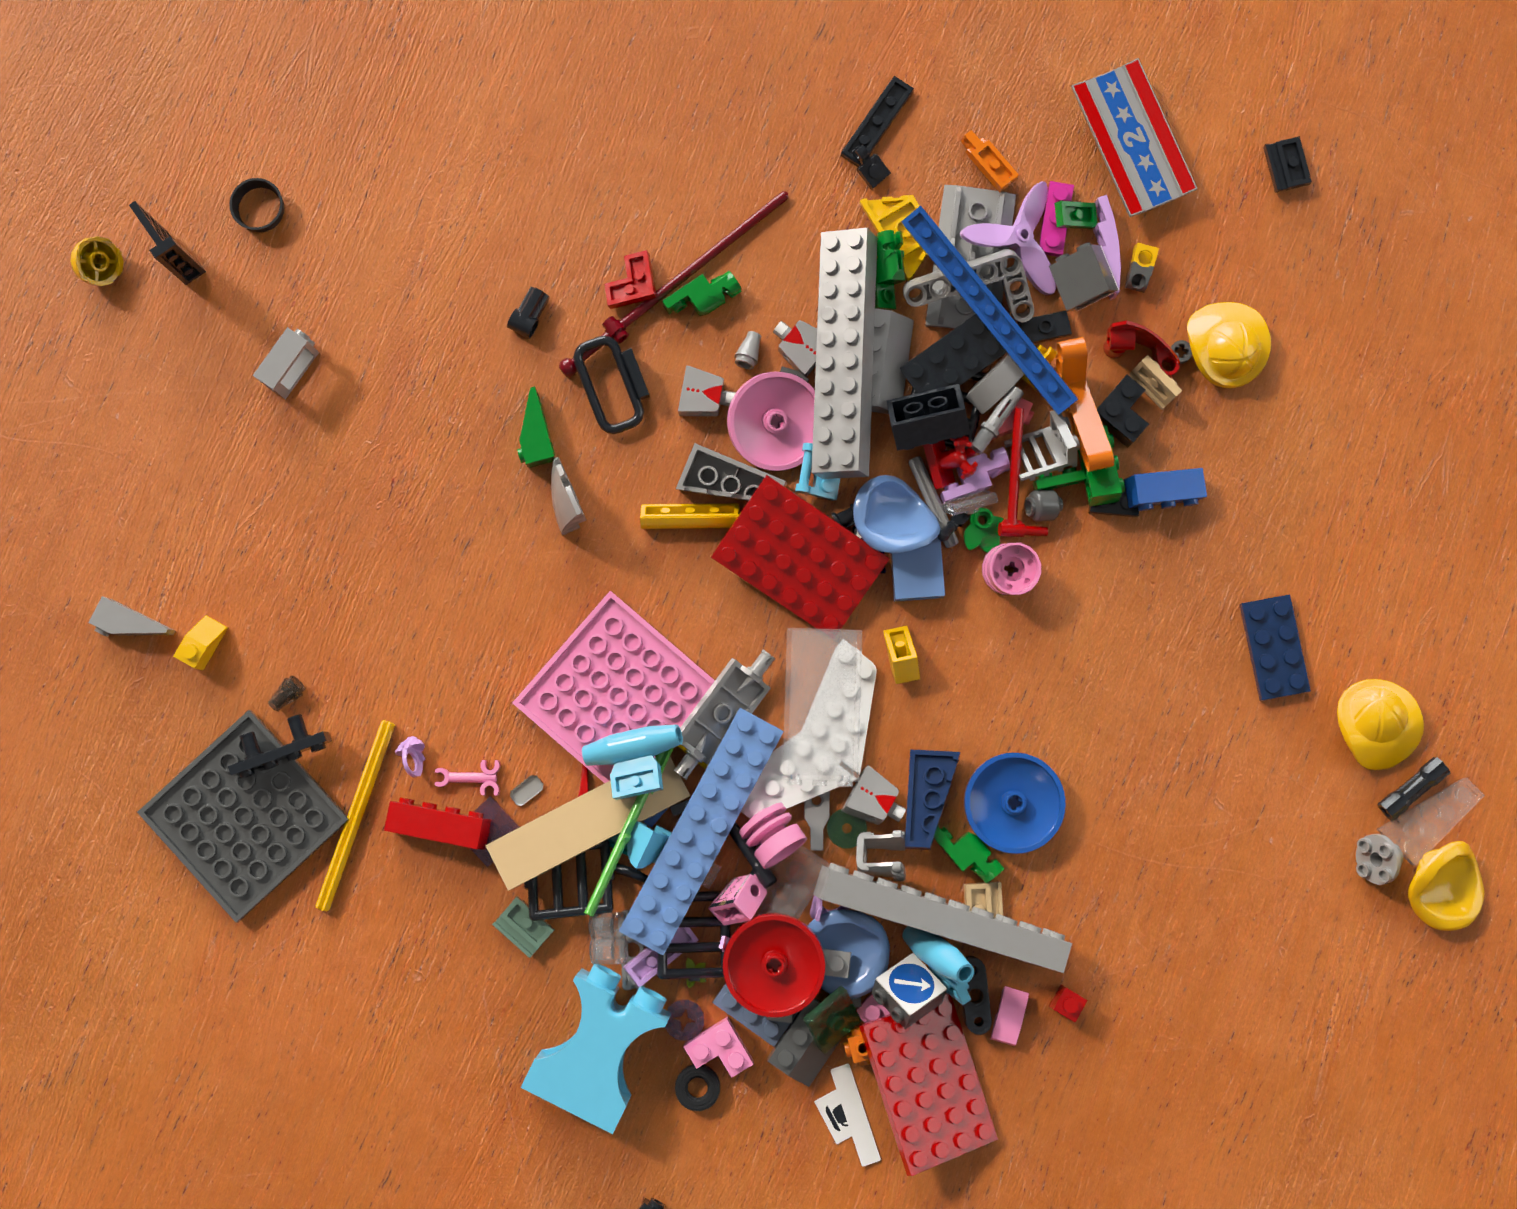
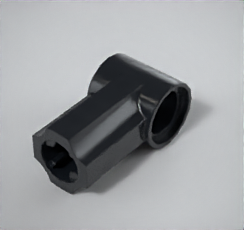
M530 287L519 309L516 308L511 314L507 328L530 339L535 333L539 323L538 319L550 299L549 295L536 287Z

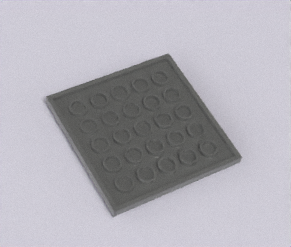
M248 710L137 812L236 923L240 922L348 820L343 810L296 759L288 761L285 758L278 761V766L264 770L263 767L255 769L254 775L240 779V776L230 775L228 766L243 761L246 758L239 736L255 732L260 750L264 753L284 746L252 710Z

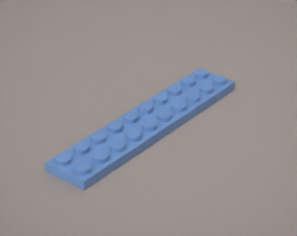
M739 708L619 932L664 955L784 731Z

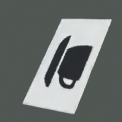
M837 1089L814 1101L836 1144L852 1136Z

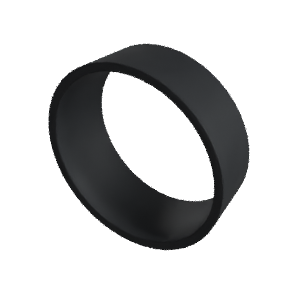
M251 178L245 180L231 194L229 208L232 217L239 225L250 231L267 232L275 228L283 218L284 202L281 193L272 182L266 179ZM257 188H266L273 191L280 199V208L277 216L269 224L262 227H249L245 225L239 215V205L243 196Z

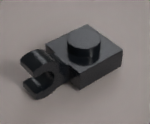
M858 145L851 151L861 164L856 171L870 189L875 188L891 174L877 154H873L870 157L864 145Z

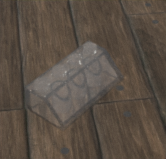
M801 846L786 859L770 867V870L777 878V882L766 888L767 894L753 918L763 914L778 913L799 919L813 897L822 865L829 867L830 863L806 847Z

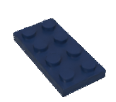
M1290 594L1239 604L1259 700L1310 692Z

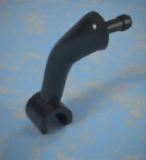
M617 863L614 870L617 874L630 877L642 883H645L648 875L619 863Z

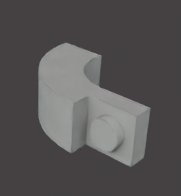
M1006 353L982 379L974 384L966 398L984 414L1018 382L1024 373Z

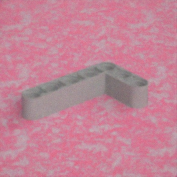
M1005 249L967 261L985 285L1001 280L1008 308L1017 321L1027 322L1033 317L1034 306L1020 257L1013 250ZM1015 258V262L1011 267H1004L1006 259ZM983 266H991L989 274L980 275V270ZM940 270L911 279L904 284L902 289L907 303L914 307L959 294ZM936 281H944L942 289H932ZM1020 281L1019 289L1015 291L1010 290V285L1013 282ZM918 288L921 290L918 297H909V292L912 289ZM1019 305H1027L1023 313H1016Z

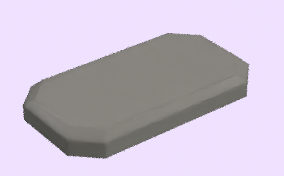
M531 775L511 790L510 797L516 805L523 806L543 790L544 784L538 776Z

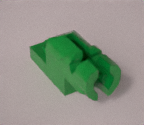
M894 230L877 233L875 309L890 311L896 309L894 285L905 281L904 250H900L903 245L902 231H897L895 234Z
M730 271L711 279V283L701 274L662 301L663 307L670 315L672 312L679 313L686 308V303L690 302L698 315L703 316L725 304L724 294L733 298L742 292V288Z
M944 826L941 829L937 827L934 840L961 871L971 866L970 870L982 878L985 883H988L1004 870V867L997 859L986 862L988 856L991 855V851L977 835L966 832L952 843L950 840L953 839V836Z

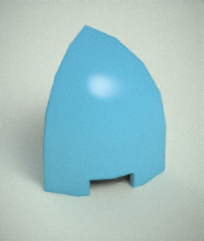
M636 821L630 834L632 837L627 843V855L630 863L636 869L650 865L658 857L669 835L660 830L653 831L647 827V824Z

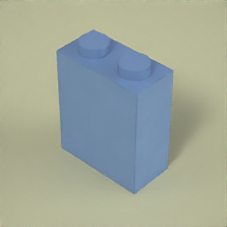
M938 537L930 544L902 553H890L894 602L938 599L945 596L941 541Z

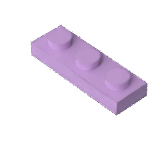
M678 927L670 943L697 942L698 939L689 927ZM648 947L623 966L637 987L644 985L657 974V952ZM667 953V965L682 953Z

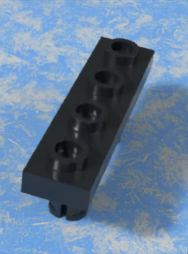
M302 714L287 718L294 738L292 743L268 752H261L255 732L243 734L239 737L246 758L243 761L228 766L230 775L240 776V779L254 775L255 769L263 767L264 770L278 766V761L285 758L288 761L301 758L304 751L311 749L313 753L326 748V743L332 742L329 732L322 731L314 735H308Z

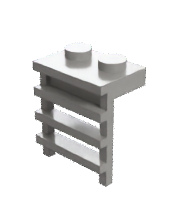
M1054 410L1050 411V427L1022 435V442H1029L1040 468L1033 470L1022 447L1021 461L1026 473L1019 475L1021 481L1027 479L1033 481L1036 476L1042 474L1048 476L1049 472L1055 470L1061 472L1064 467L1070 465L1072 467L1077 466V450L1080 449V443L1076 435L1072 436L1069 419L1063 417L1062 413L1057 415ZM1042 436L1054 464L1047 466L1035 438ZM1012 439L1004 441L1006 448L1012 446Z

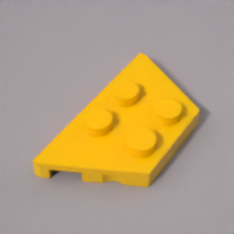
M906 195L899 198L882 197V199L860 200V206L877 233L894 230L895 234L897 231H902L903 245L900 250H904L905 278L907 281L911 280L927 255L901 223L902 220L919 207L913 195Z

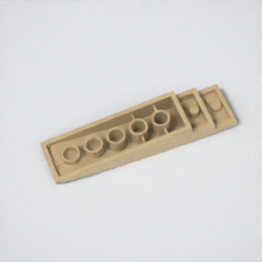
M669 757L662 773L663 790L655 791L653 795L649 793L637 819L638 822H642L690 797L681 776L674 771L676 767L671 757ZM610 780L485 845L508 891L621 833L637 796L619 800L613 799Z

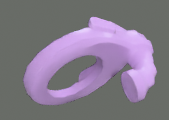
M409 736L405 741L401 742L395 750V754L402 756V763L406 772L411 777H418L423 771L425 757L422 751L425 745L422 740L414 736ZM408 754H410L414 760V771H412L408 766Z

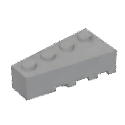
M694 443L676 489L749 501L766 474L785 487L787 482Z

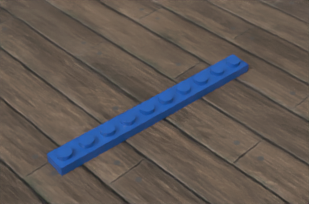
M920 205L902 220V225L1057 415L1061 414L1077 401L1078 398Z

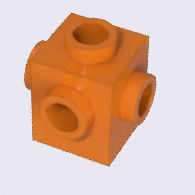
M860 1028L852 1029L851 1033L846 1034L848 1042L843 1043L847 1058L852 1057L853 1063L859 1062V1066L871 1064L867 1050L862 1052L858 1050L859 1045L864 1043Z

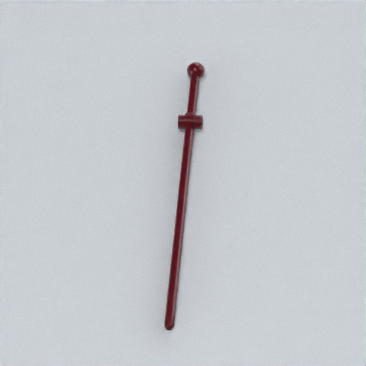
M782 191L657 290V298L645 300L621 320H616L614 316L607 318L602 324L606 330L601 336L612 337L618 344L624 342L629 336L626 328L783 204L789 197L788 192ZM599 346L597 348L585 352V354L583 355V361L588 359L591 355H593L603 346ZM565 358L559 363V369L566 377H572L576 374L577 370L573 358Z

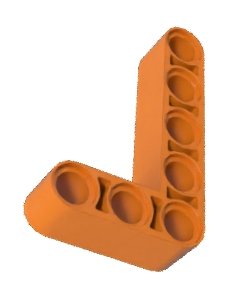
M1079 337L1057 343L1055 371L1078 398L1065 411L1072 431L1079 440V450L1088 472L1113 467L1114 456L1086 382L1087 346L1084 338Z

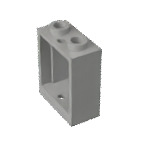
M287 327L253 376L286 400L319 352L313 347L315 342L301 330L296 329L294 332Z

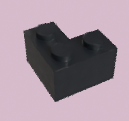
M1128 374L1097 408L1102 425H1107L1108 432L1112 433L1127 448L1134 443L1149 425L1131 409L1132 405L1146 389Z

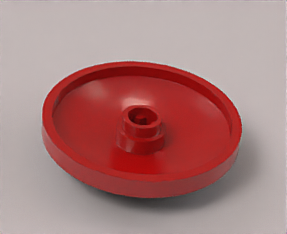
M770 913L759 915L750 921H746L733 933L724 952L723 974L730 993L740 1005L760 1016L784 1017L801 1011L816 997L824 980L825 955L818 937L805 923L789 915Z

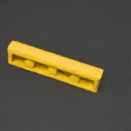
M642 504L640 515L641 529L730 528L739 515V504Z

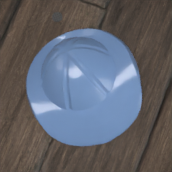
M880 475L867 481L856 495L853 506L856 529L862 539L875 550L888 553L912 551L930 544L940 533V524L926 503L906 482L895 476Z
M848 909L828 911L821 914L819 921L813 919L808 927L816 934L823 949L852 952L849 978L824 975L821 989L833 996L844 999H855L871 992L875 979L887 971L889 964L890 946L883 926L868 914Z

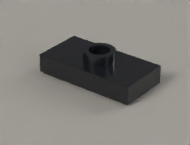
M1067 310L1032 317L1027 322L1018 321L1019 327L1032 343L1071 336L1072 334Z

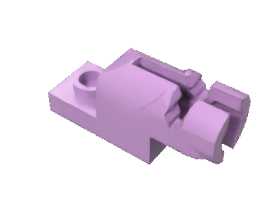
M1004 447L992 450L990 453L991 460L987 458L985 453L968 458L967 461L970 465L976 461L978 466L976 467V472L965 480L960 478L963 475V471L958 467L957 472L962 485L959 486L957 482L944 487L945 491L940 494L943 505L988 490L992 486L989 477L993 479L1001 473L1010 470L1009 458Z

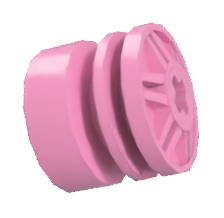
M1022 543L998 545L985 555L982 563V576L985 583L993 591L1002 595H1019L1030 591L1038 583L1041 575V562L1037 553L1030 546ZM1010 564L1014 571L1008 574L1004 567Z
M782 802L776 803L755 814L739 832L743 839L749 838L746 842L749 847L761 844L754 855L764 869L770 868L786 859L807 840V837L797 824L785 827L792 816L789 812L784 813L786 807Z

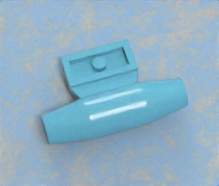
M679 725L646 726L612 734L585 745L582 748V757L587 766L614 765L610 774L612 797L615 800L663 790L661 766L654 756L683 743V736Z
M907 926L903 931L902 937L913 953L929 966L930 971L947 988L946 992L962 1005L969 1002L971 998L967 990L969 989L968 982L974 975V968L956 947L941 936Z

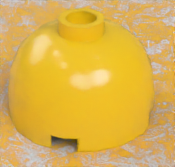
M99 236L85 238L76 244L71 252L70 262L72 270L80 280L87 284L95 286L109 285L123 271L124 260L122 252L108 238Z

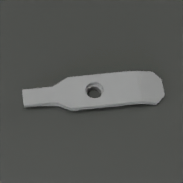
M830 791L818 795L821 798L819 805H814L812 798L804 801V818L810 827L811 851H823V828L829 820Z

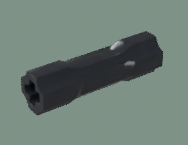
M1433 757L1396 791L1391 792L1377 804L1378 808L1388 819H1397L1413 802L1431 787L1450 774L1449 768L1438 757Z

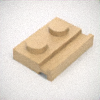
M1148 355L1128 374L1146 389L1144 392L1161 410L1182 391L1177 383Z
M1001 882L963 884L965 905L970 906V911H972L974 906L994 913L993 918L996 917V914L1003 915Z

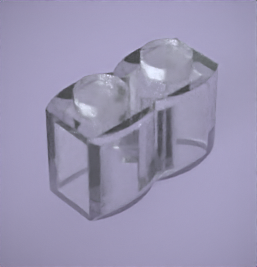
M625 912L602 913L589 917L588 926L591 936L589 955L592 964H622L627 962L628 943L625 938L626 935L619 932L626 918Z

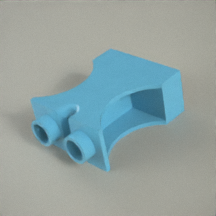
M595 963L590 972L581 968L573 979L582 1005L581 1020L577 1032L561 1045L542 1049L534 1059L520 1088L613 1134L632 1095L626 1085L623 1073L625 1051L630 1043L641 1034L652 1029L665 1027L671 1012L663 1009L667 1001L664 996L643 986H639L636 994L632 995L627 1005H619L615 997L619 990L617 985L621 976L612 969Z

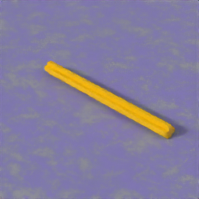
M381 721L348 813V820L343 827L316 903V908L319 910H330L395 728V724L392 722Z

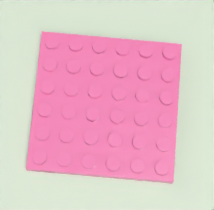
M609 591L513 701V704L601 781L607 783L611 780L610 774L614 765L587 766L582 757L583 746L612 734L646 726L679 725L681 727L715 680L613 592Z

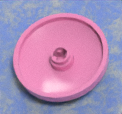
M785 372L762 373L744 383L734 395L727 417L729 436L737 452L749 463L767 470H787L800 465L803 462L804 451H802L803 443L813 444L815 398L813 387L802 378Z

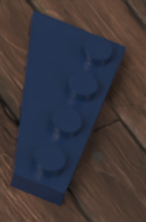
M910 749L905 849L931 850L960 758V752Z

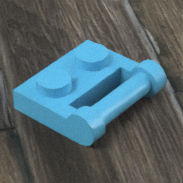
M803 443L802 451H804L799 484H796L795 492L831 501L837 500L840 478L822 479L814 474L812 487L809 486L813 444Z

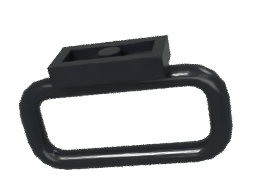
M599 336L578 345L574 351V364L600 428L606 433L618 434L639 425L644 416L641 400L650 397L632 349L622 352L617 341L609 336ZM603 345L611 349L634 408V416L614 425L610 424L605 417L583 361L585 352Z

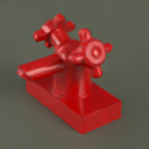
M968 437L951 438L950 440L954 441L955 449L951 450L946 449L944 440L936 444L923 445L935 489L946 487L955 482L952 471L954 468L960 467L962 469L963 475L960 477L962 480L976 472L978 463L975 461L970 465L967 461L968 458L975 456L977 453L970 448L972 447V442L969 441Z

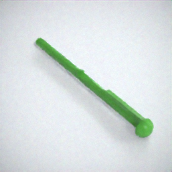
M673 748L655 756V759L661 766V774ZM649 793L637 795L584 912L586 915L594 916L622 852L632 837L630 834Z

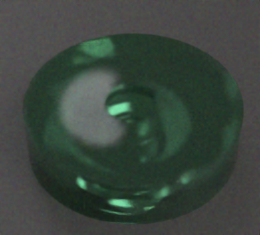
M839 809L828 820L827 834L830 840L841 848L856 847L859 834L867 832L866 821L841 811L842 809ZM846 823L850 824L852 828L849 833L842 831V826Z

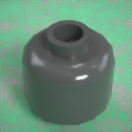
M1053 489L1034 490L1025 499V513L1035 522L1053 521L1063 509L1062 498Z

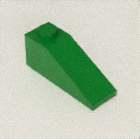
M535 386L531 387L529 391L519 440L521 448L517 449L521 463L525 462L528 468L553 462L554 458H556L540 397Z

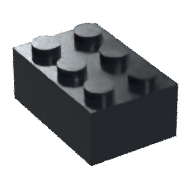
M959 384L887 400L897 451L903 449L910 450L925 444H936L942 440L957 439L970 434Z

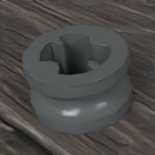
M1179 340L1171 346V349L1175 353V350L1182 347V351L1186 352V355L1184 354L1182 358H1179L1180 364H1183L1190 359L1192 352L1187 341Z

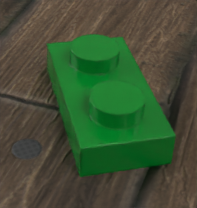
M1073 201L1054 203L1057 227L1093 229L1097 225L1096 203Z
M1076 467L1065 469L1062 471V474L1053 476L1052 472L1048 476H1044V474L1039 475L1032 485L1034 490L1056 489L1083 483L1086 480L1084 470L1077 471Z

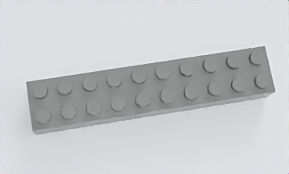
M868 228L821 232L812 473L822 479L869 477L877 236Z
M830 863L829 867L823 865L821 867L813 895L821 900L1064 973L1072 943L1065 941V935L1046 928H1043L1041 932L1042 928L1020 921L1019 925H1017V920L1000 914H996V917L993 918L994 913L974 906L972 911H970V906L949 899L947 904L945 903V898L926 892L925 896H921L922 891L902 885L901 889H898V884L878 877L877 882L873 881V876L854 870L853 874H849V869L834 863Z

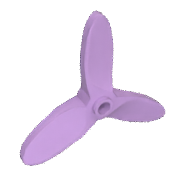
M1041 181L1034 185L1025 197L1013 226L990 223L974 224L961 230L960 236L968 243L993 248L1010 247L1020 257L1025 275L1031 284L1040 293L1051 295L1056 290V283L1049 268L1051 264L1045 252L1033 239V231L1042 216L1048 195L1047 183Z

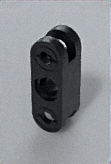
M967 956L965 958L968 962L976 967L972 979L968 982V993L972 989H980L981 997L977 1001H969L962 1005L965 1025L972 1033L982 1035L989 1031L992 1023L986 968L977 957ZM981 1017L980 1023L974 1024L975 1018Z

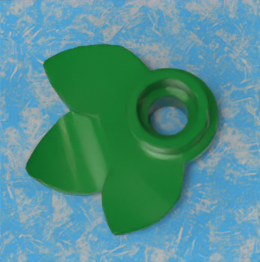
M987 508L974 510L970 516V525L964 531V543L967 549L972 550L979 545L984 552L988 553L992 548L1000 545L998 525L1004 518L994 516ZM979 516L985 519L983 525L978 522Z

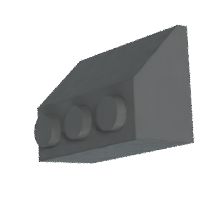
M814 998L809 1005L797 1013L793 1023H790L769 1054L768 1062L789 1077L809 1087L852 1023L834 1010L832 1011L831 1008L817 998Z

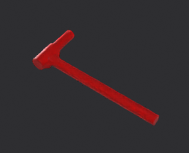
M1014 408L1007 519H1004L998 525L999 536L1024 537L1025 535H1048V527L1025 526L1021 520H1017L1024 408Z

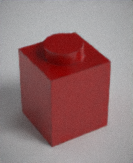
M1060 985L1049 1007L1071 1021L1076 1022L1088 1000L1067 987Z

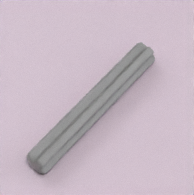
M920 456L912 458L909 461V466L927 506L936 516L940 524V530H942L949 521L922 458ZM955 532L950 535L947 541H943L946 548H951L958 544Z

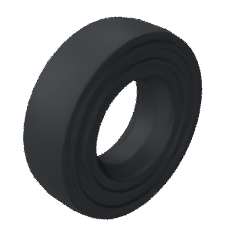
M694 1064L684 1068L676 1079V1097L689 1110H706L714 1105L719 1097L720 1080L715 1071L710 1067L702 1065L696 1069ZM694 1078H702L707 1083L708 1090L702 1097H694L688 1091V1084Z

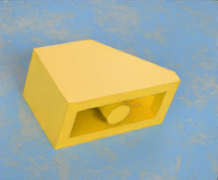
M206 615L185 635L173 657L194 669L204 670L228 627Z
M903 626L884 630V639L895 683L900 684L919 680L918 658L908 627Z

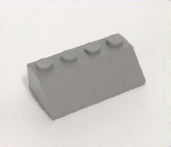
M875 309L871 412L889 414L887 400L904 396L906 377L900 370V367L906 364L909 359L914 320L890 310Z

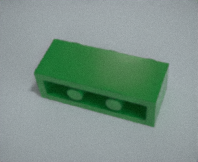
M1104 425L1103 428L1112 449L1114 448L1113 434H1109L1107 425ZM1077 450L1081 470H1084L1086 476L1084 484L1089 506L1119 502L1122 493L1125 492L1123 479L1119 478L1117 472L1119 470L1118 456H1114L1113 467L1088 472L1080 450Z

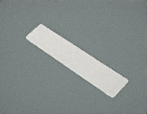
M845 1064L831 1069L861 1165L866 1166L880 1161L881 1158L850 1065Z

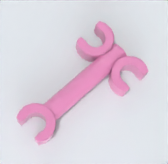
M482 760L481 769L484 773H453L445 768H437L435 772L443 773L445 779L442 782H435V786L444 787L449 782L483 783L480 787L481 795H486V788L488 786L494 788V795H499L500 787L497 784V772L501 767L500 761L495 760L494 769L489 770L486 766L487 760Z

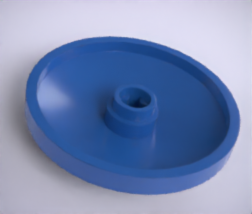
M1005 753L985 761L972 774L965 790L964 809L971 829L986 845L1006 853H1026L1045 845L1060 828L1065 814V793L1058 776L1045 762L1025 753Z

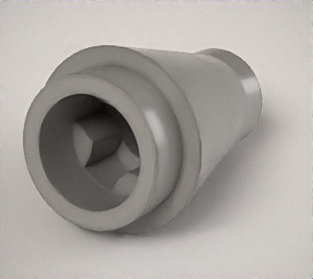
M753 331L747 333L746 338L734 355L737 366L751 370L754 368V365H757L761 340L760 334Z

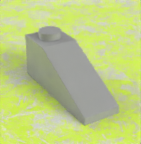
M104 596L101 597L88 622L96 626L94 631L107 637L109 634L131 636L174 635L175 630Z

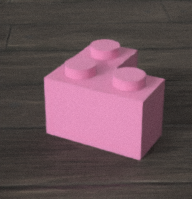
M728 1016L686 1041L683 1046L696 1069L719 1056L731 1078L752 1066L754 1062Z

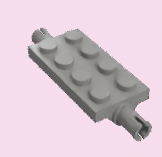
M762 650L752 666L747 668L731 658L682 724L680 729L683 743L681 745L686 748L687 753L674 771L687 780L698 762L702 763L703 761L709 765L739 708L752 714L771 689L763 682L764 678L762 677L772 662L775 661L771 654Z

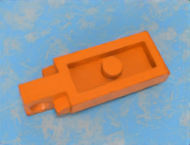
M972 130L964 135L961 142L967 149V155L999 193L1018 179L1019 174L989 139L987 141L984 138L979 139Z

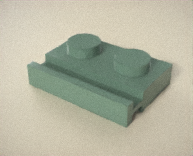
M518 896L492 924L529 958L555 930L545 920L532 921L529 918V906Z

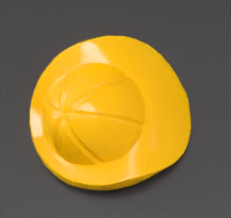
M1214 303L1199 309L1188 320L1187 333L1196 365L1203 376L1215 386L1222 388L1241 387L1255 379L1266 366L1271 351V336L1264 318L1255 309L1241 303Z
M1366 679L1351 685L1339 699L1337 717L1340 730L1353 756L1363 767L1372 770L1394 767L1405 760L1419 745L1424 731L1423 715L1414 697L1403 687L1386 680Z
M1463 841L1451 842L1440 849L1425 853L1419 861L1416 874L1408 890V898L1414 913L1425 924L1441 931H1454L1469 926L1480 913L1485 894L1482 877L1471 847Z

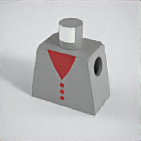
M801 320L793 328H790L781 321L773 331L774 334L783 340L778 346V352L796 371L807 377L816 366L817 328Z
M686 366L678 408L679 416H718L720 405L730 406L736 392L723 390L724 378L691 366Z
M867 765L862 770L841 811L880 825L886 816L899 822L906 809L894 802L899 790Z

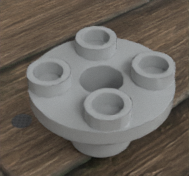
M1372 834L1359 839L1356 849V871L1358 875L1377 885H1384L1394 881L1400 872L1404 859L1403 852L1399 846L1381 834Z

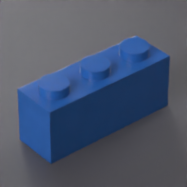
M1203 468L1134 474L1124 479L1129 508L1138 507L1139 511L1154 509L1153 506L1161 505V509L1176 507V503H1183L1185 507L1199 504L1198 500L1207 497Z

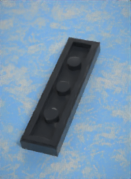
M893 76L842 150L840 156L860 167L861 164L851 151L858 145H864L869 154H871L913 93L914 88Z

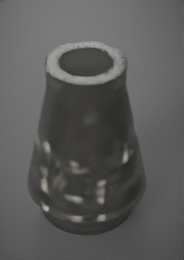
M295 676L284 678L272 698L268 701V704L275 711L279 712L283 707L303 696L302 692L305 690V686Z

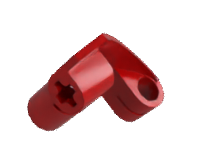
M1127 320L1112 323L1108 328L1107 340L1103 347L1104 353L1108 357L1119 358L1126 350H1134L1135 343H1138L1152 350L1153 360L1159 364L1160 368L1170 378L1178 371L1180 367L1179 358L1171 347L1150 329ZM1162 362L1170 363L1172 371L1164 370Z

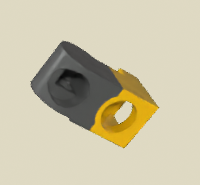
M1137 243L1134 246L1125 288L1145 293L1150 276H1152L1159 248L1142 243Z

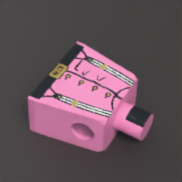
M751 870L749 875L733 878L708 909L724 926L750 921L765 898L767 890L753 870Z

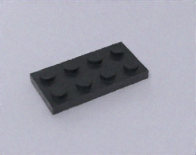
M975 314L900 367V370L916 393H921L956 384L961 386L1007 352Z

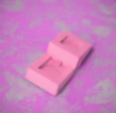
M1006 986L1003 988L990 1039L1012 1046L1016 1045L1029 993Z

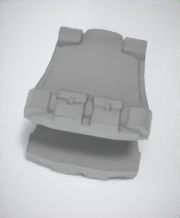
M893 830L892 834L874 835L871 832L859 834L856 852L858 871L870 876L892 877L895 881L906 880V870L902 862L867 863V849L905 850V832Z

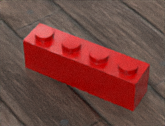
M402 797L399 798V802H389L384 831L473 849H486L485 845H487L491 819L483 818L484 813L469 811V814L465 815L460 814L461 809L446 806L445 810L437 809L438 804L423 802L422 806L414 805L415 800Z

